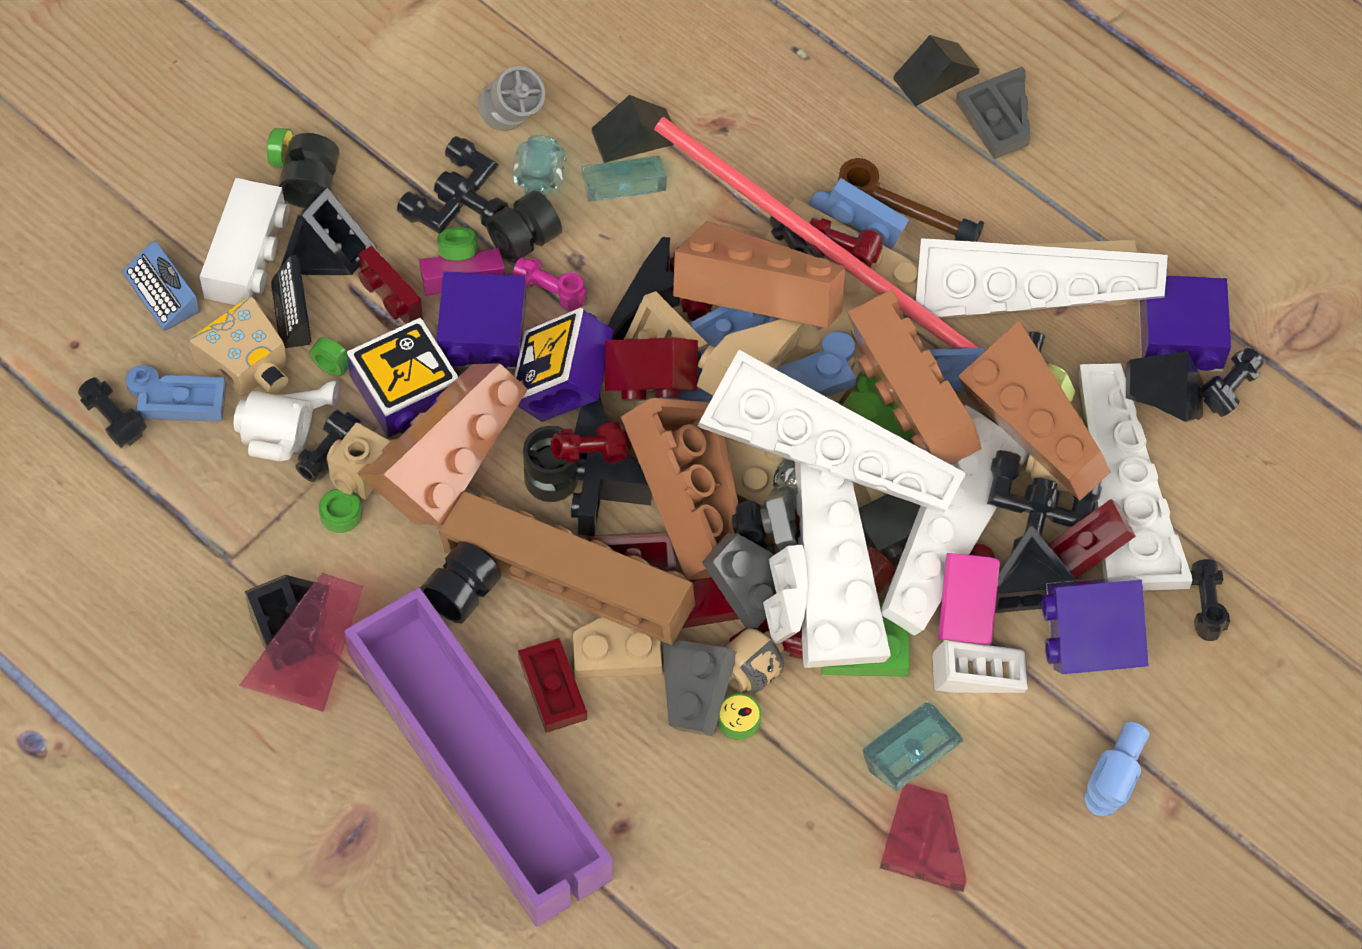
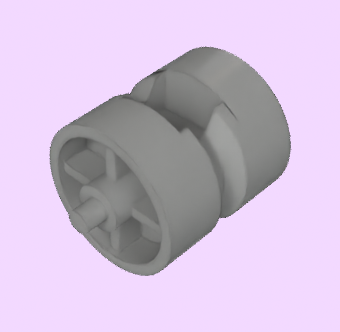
M513 66L506 69L485 86L479 95L478 109L482 119L496 130L509 131L515 129L542 107L545 100L544 84L540 77L527 67Z

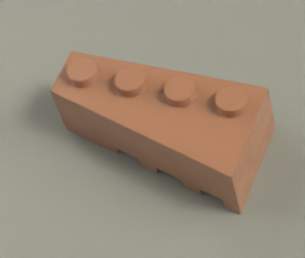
M706 221L675 250L673 296L829 328L843 311L845 267L824 258H817Z
M891 289L848 311L847 313L862 354L856 357L858 365L867 380L874 377L877 382L874 384V387L884 406L892 404L894 407L892 415L902 433L910 431L913 436L910 438L911 443L950 465L981 450L982 447L973 420L949 381H944L943 375L930 350H924L916 334L917 329L909 316L903 319L899 300Z
M1020 320L958 376L969 398L1079 501L1111 473L1101 450Z
M500 363L472 364L436 398L437 402L426 413H420L410 423L412 426L404 434L388 443L381 450L383 453L372 464H366L357 474L414 524L443 525L528 389Z
M650 398L621 416V419L685 577L687 579L709 578L711 575L702 561L726 534H734L732 515L736 514V507L738 505L725 437L697 426L710 402Z

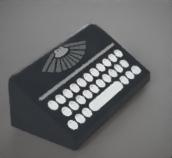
M290 255L271 281L278 335L282 339L285 348L310 345V342H312L300 260L297 255Z

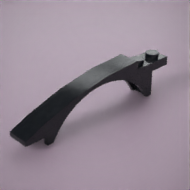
M662 237L643 262L608 324V327L613 329L611 340H624L645 295L656 291L672 308L679 306L680 297L673 296L674 272H668L670 237ZM600 394L597 401L580 407L574 435H597L596 429L608 423L603 411ZM602 452L579 454L580 459H578L576 480L583 482L581 493H573L571 518H578V535H595L600 500L651 506L652 493L642 468L630 455L623 461L605 463Z

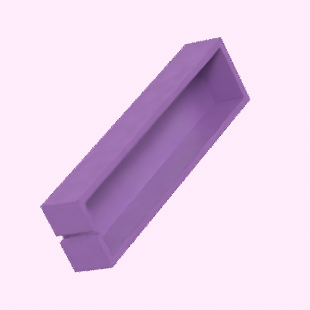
M420 587L344 630L348 655L536 927L570 907L571 895L574 894L576 899L580 901L612 881L613 859Z

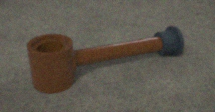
M850 159L841 166L838 181L842 178L853 186H860L857 188L889 208L954 235L955 241L978 242L984 226L983 221L980 220L978 224L965 218L960 221L881 188L880 182H878L879 171L877 167L866 159Z

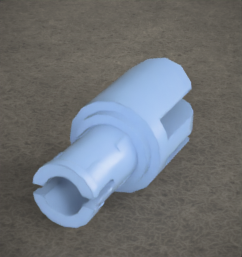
M1126 722L1121 729V734L1113 750H1106L1101 753L1088 781V789L1084 797L1086 806L1092 814L1098 816L1112 815L1129 800L1142 772L1137 760L1150 736L1148 730L1142 725L1135 722Z

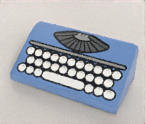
M156 241L149 244L122 271L127 281L163 331L199 313L195 294Z

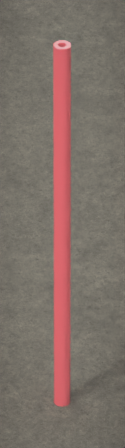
M662 117L654 128L655 131L809 244L814 245L838 265L844 266L846 271L873 291L881 295L892 289L899 300L900 310L953 349L979 348L668 119Z

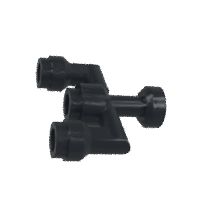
M455 136L448 143L445 156L458 167L467 166L474 170L470 176L465 178L455 171L451 173L444 171L438 177L434 185V192L438 194V199L445 202V205L439 212L428 206L426 198L417 193L413 194L410 191L401 197L397 205V212L402 214L403 218L411 223L420 222L438 234L444 231L460 212V208L463 205L480 214L481 224L486 227V219L508 207V203L498 197L488 201L474 193L480 189L499 164L478 152L471 141Z
M998 450L996 451L995 458L992 459L990 470L993 474V481L987 504L1020 514L1022 512L1029 513L1025 533L1032 525L1039 535L1042 536L1046 518H1049L1053 523L1072 527L1092 512L1093 503L1100 499L1102 491L1101 482L1080 501L1073 495L1074 503L1072 510L1058 507L1060 492L1057 491L1058 484L1044 478H1033L1032 484L1027 485L1024 497L1011 494L1012 481L1019 477L1022 466L1020 464L1021 456L1013 452ZM1023 536L1014 540L1012 552H1014Z

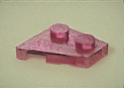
M908 783L903 784L880 869L964 892L967 878L946 794Z

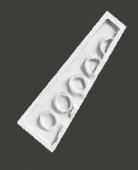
M921 238L916 302L941 319L1164 298L1168 255Z
M738 350L697 425L710 432L941 513L948 509L966 474L741 350Z
M1121 363L1080 364L1078 380L1084 425L1101 450L1111 471L1101 482V496L1094 503L1095 510L1110 499L1114 500L1120 505L1136 535L1135 538L1102 560L1104 578L1131 575L1142 579L1143 590L1190 589L1192 575L1179 536L1174 533L1169 518L1170 510L1166 499L1162 497L1157 482L1158 474L1155 465L1151 464L1145 446L1147 441L1141 423L1136 417L1137 411L1133 400L1126 399V378Z
M964 405L975 424L982 449L952 464V466L966 474L948 509L944 513L920 506L881 608L882 616L914 636L924 631L942 600L947 553L969 555L997 508L987 504L993 481L990 467L992 459L996 456V451L1004 450L1020 455L1021 465H1023L1029 455L1000 426L968 405Z
M795 461L796 483L798 486V493L796 495L797 515L800 516L801 536L798 538V545H803L808 584L807 603L802 622L804 668L886 662L891 654L853 483L850 480Z

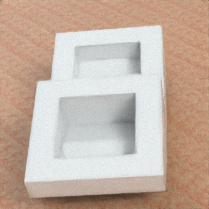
M803 545L787 546L768 559L776 594L764 601L763 605L771 639L774 644L781 643L800 631L808 591L807 567Z

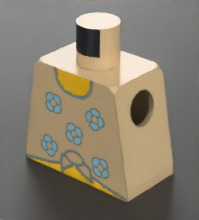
M251 295L188 339L194 363L213 377H225L226 386L238 395H246L259 385L267 393L277 395L287 386L288 378L281 371L287 364L284 343Z

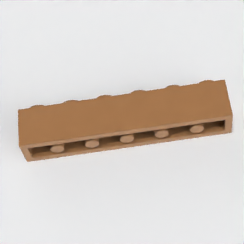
M463 491L439 530L445 553L449 554L460 541L470 543L485 552L495 562L501 572V576L637 632L644 633L669 645H673L695 606L693 583L684 575L675 571L665 572L652 567L641 557L635 555L627 557L612 551L608 545L601 541L592 540L590 542L577 537L569 529L561 525L550 526L540 522L526 511H513L500 506L494 499L486 495L475 496Z

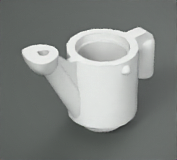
M330 381L319 390L286 395L252 391L247 400L241 399L234 415V430L240 433L242 443L249 445V456L273 461H286L292 457L293 453L300 454L304 450L309 437L313 409L325 404L336 405L340 392L339 381Z

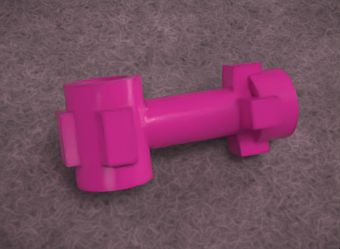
M521 257L517 261L512 275L525 276L526 289L529 286L533 287L535 284L559 295L560 306L568 311L581 308L587 300V289L583 287V278L580 275L566 273L559 278L541 270V261L535 258L529 260Z

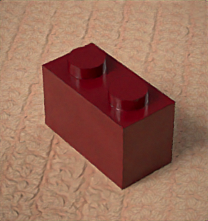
M676 337L605 340V391L621 392V400H646V393L656 392L655 398L681 399V391H698V340Z

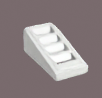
M944 640L933 652L935 691L950 693H1025L1028 690L1025 650ZM968 661H971L973 664V674L968 673ZM986 662H990L991 676L986 674ZM1002 662H1008L1009 678H1003Z

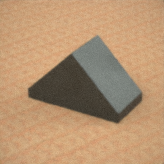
M929 35L895 73L893 80L911 102L917 106L978 75L980 69L957 42Z
M628 95L592 127V135L603 163L674 145L654 130L662 117L671 122L667 110Z

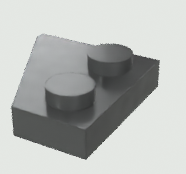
M1023 67L957 92V105L994 159L1029 144L1028 100L1025 95L1026 74Z
M789 486L772 489L766 502H764V508H761V517L766 534L773 533L775 543L781 551L787 546L798 545V538L800 537L799 526Z
M726 534L702 563L745 628H758L766 619L763 602L776 594L768 560L775 554L740 534Z
M675 640L673 645L663 642L669 726L679 731L713 737L737 652L728 647Z

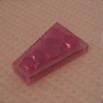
M321 573L239 686L324 712L346 643L344 630L351 627L363 586Z

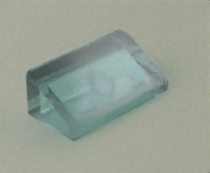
M660 156L581 166L588 202L666 191L667 175Z
M925 702L865 746L863 755L869 772L895 791H898L962 743L963 738L935 706Z

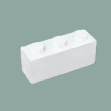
M235 178L200 274L204 299L237 305L250 295L255 299L256 293H263L267 277L265 270L268 260L273 261L275 259L278 249V238L276 236L279 228L286 227L289 218L290 208L289 205L284 203L282 187Z

